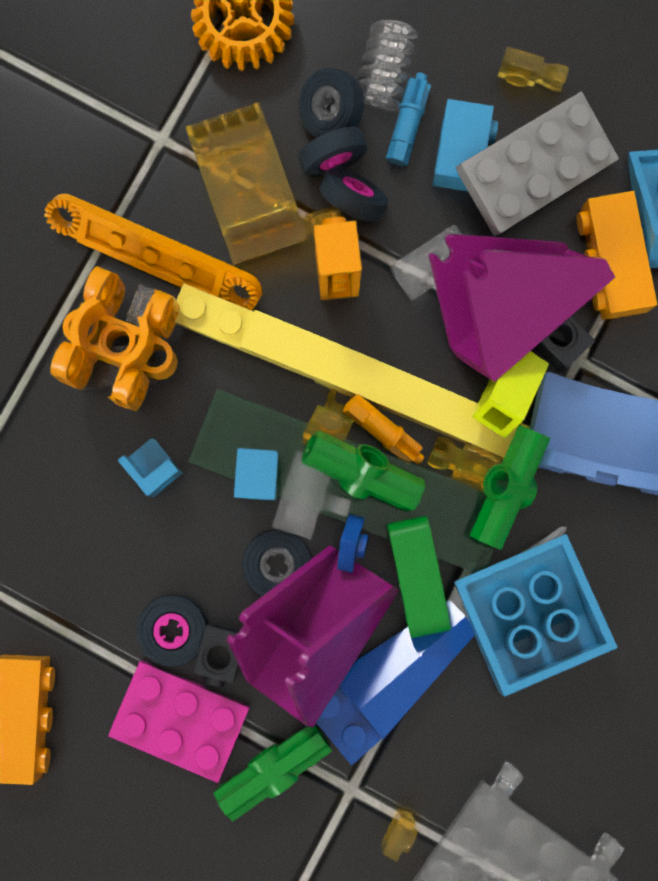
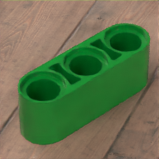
M427 515L387 523L410 638L451 631Z

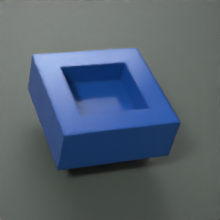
M349 514L340 540L337 570L353 573L357 558H365L369 543V535L363 534L365 517Z

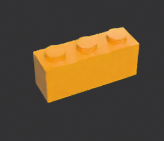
M629 191L587 199L580 212L577 213L578 231L581 236L585 235L588 249L585 250L584 255L606 259L616 277L592 297L594 309L600 311L602 321L649 312L657 306V300L635 192Z
M344 217L324 219L321 221L322 225H314L315 256L320 299L323 301L359 297L362 270L356 221L346 222Z
M0 656L1 784L34 785L43 777V773L48 772L50 749L45 748L46 732L51 730L53 721V710L51 707H47L48 691H52L55 684V668L50 667V657Z

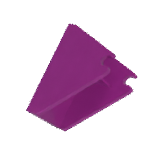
M448 234L445 238V243L450 250L449 257L444 261H440L436 254H429L449 347L459 360L493 382L498 380L616 278L606 259L582 255L570 250L566 243L557 241Z
M330 545L245 609L239 617V620L243 622L241 631L235 636L229 635L227 637V641L245 680L307 727H314L400 591L357 562L353 573L337 570L339 551Z

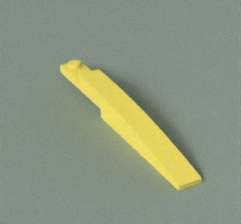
M184 283L176 300L180 306V312L176 321H174L176 325L310 378L319 385L349 397L359 394L376 408L504 459L517 430L516 427L504 438L472 418L478 403L255 310L253 312ZM520 423V425L530 428V426Z

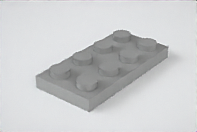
M581 91L459 164L455 169L492 234L496 236L614 163L619 158Z

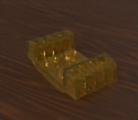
M259 102L185 127L234 266L307 241L293 194Z

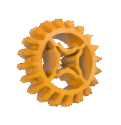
M193 0L196 7L191 11V19L195 23L192 27L194 36L200 38L198 42L201 50H209V57L213 62L222 57V63L226 69L232 65L233 61H236L238 69L241 71L246 67L245 62H252V66L258 70L260 67L259 59L264 58L267 62L272 63L274 60L272 50L283 54L285 50L283 41H290L292 37V30L289 28L294 25V14L291 12L293 9L292 0ZM265 3L274 14L269 27L263 24V18L260 17L262 6ZM218 9L223 12V17L226 19L223 22L224 28L220 33L212 25L214 15Z

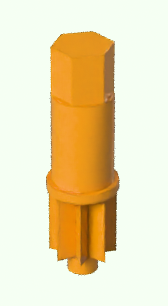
M359 394L353 395L345 404L343 412L378 440L384 449L390 450L407 465L411 461L417 465L422 462L424 455L420 451L423 447L404 432L401 426L394 424Z

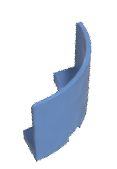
M545 372L538 388L529 428L551 438L538 468L559 474L569 473L584 476L587 481L615 487L617 480L618 485L637 488L642 493L658 495V400L619 393L574 381L552 372Z

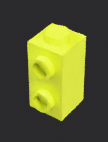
M530 351L495 382L489 380L472 418L506 438L525 419L549 363Z

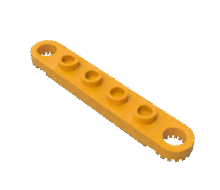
M59 194L47 204L44 210L46 211L44 215L48 218L46 220L47 224L50 223L52 230L55 228L58 234L63 233L65 236H71L77 239L78 243L182 288L184 283L248 310L254 309L261 299V284L252 274L75 196ZM64 206L63 209L65 210L68 208V212H72L71 217L74 216L72 218L74 222L65 220L60 215L58 207L62 208ZM236 284L237 286L242 284L241 287L243 288L246 286V291L249 290L250 298L238 296L233 286Z

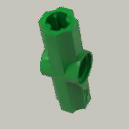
M520 424L518 425L502 464L494 465L485 475L483 490L487 497L471 531V537L502 550L519 509L527 508L536 497L537 483L534 475L550 442V437Z
M320 430L316 433L313 432L302 454V464L337 479L340 486L348 494L359 499H366L371 495L409 512L410 510L414 511L418 506L425 490L424 479L390 464L387 457L377 448L364 444L356 448Z
M316 724L314 727L305 726L281 744L277 745L275 743L263 750L248 762L247 768L221 784L214 790L213 794L225 816L233 822L267 797L272 799L287 790L299 779L298 775L331 753L332 748Z

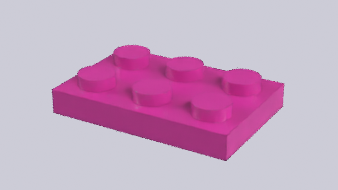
M141 660L108 736L218 783L250 705Z

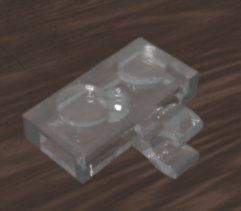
M455 224L390 266V271L411 301L435 286L429 254H436L440 261H444L449 257L450 250L445 243L446 236L448 234H461Z
M296 451L272 527L312 539L321 509L348 517L352 502L326 494L331 477L302 464L303 452Z

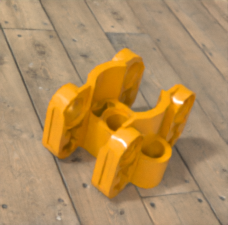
M96 266L85 284L83 293L85 302L77 310L70 312L64 319L63 332L71 343L64 341L60 344L53 357L50 373L61 383L82 390L88 383L94 364L98 359L117 366L120 370L109 399L116 405L136 412L145 399L149 386L148 378L157 380L167 379L177 369V356L170 345L161 337L168 339L176 325L174 321H176L180 312V306L174 296L155 289L143 316L137 317L140 327L115 318V315L119 311L124 299L125 284L118 274ZM93 325L92 331L88 335L89 328ZM122 336L129 337L130 342L126 350L119 353L112 352V344L115 339ZM159 350L166 352V361L161 366H148V360L153 352Z

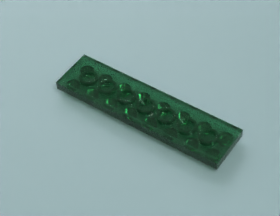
M216 390L189 458V463L235 480L237 448L274 450L278 453L277 497L344 523L347 522L349 514L365 517L363 530L390 540L387 523L427 515L437 559L474 573L488 567L494 547L470 536L487 497L484 491L383 453L390 464L425 480V490L418 506L414 511L406 512L371 495L366 499L353 497L340 486L337 479L302 464V454L311 435L318 430L356 448L362 444L225 391Z

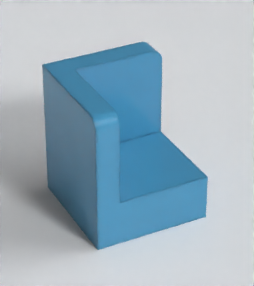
M153 438L148 440L129 457L123 455L118 459L119 463L142 491L152 498L183 474L181 469Z
M237 448L235 498L277 501L278 453L276 451Z

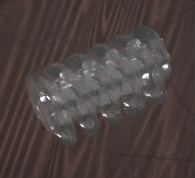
M380 20L373 23L370 27V38L366 42L367 52L362 57L363 67L359 69L358 79L360 81L358 82L363 91L364 103L384 111H398L400 103L391 97L403 96L404 89L396 83H403L407 80L406 72L401 69L410 67L411 59L404 54L414 53L415 45L409 40L418 38V33L413 27L402 21Z

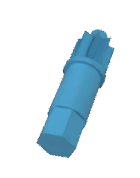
M417 73L415 79L410 77V80L407 82L402 102L399 105L400 112L386 155V160L389 163L398 166L408 165L420 120L424 116L425 106L432 86L427 83V75L424 73Z

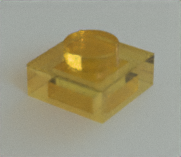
M398 807L381 842L383 855L398 861L402 851L407 853L410 851L418 833V830L414 828L413 814Z

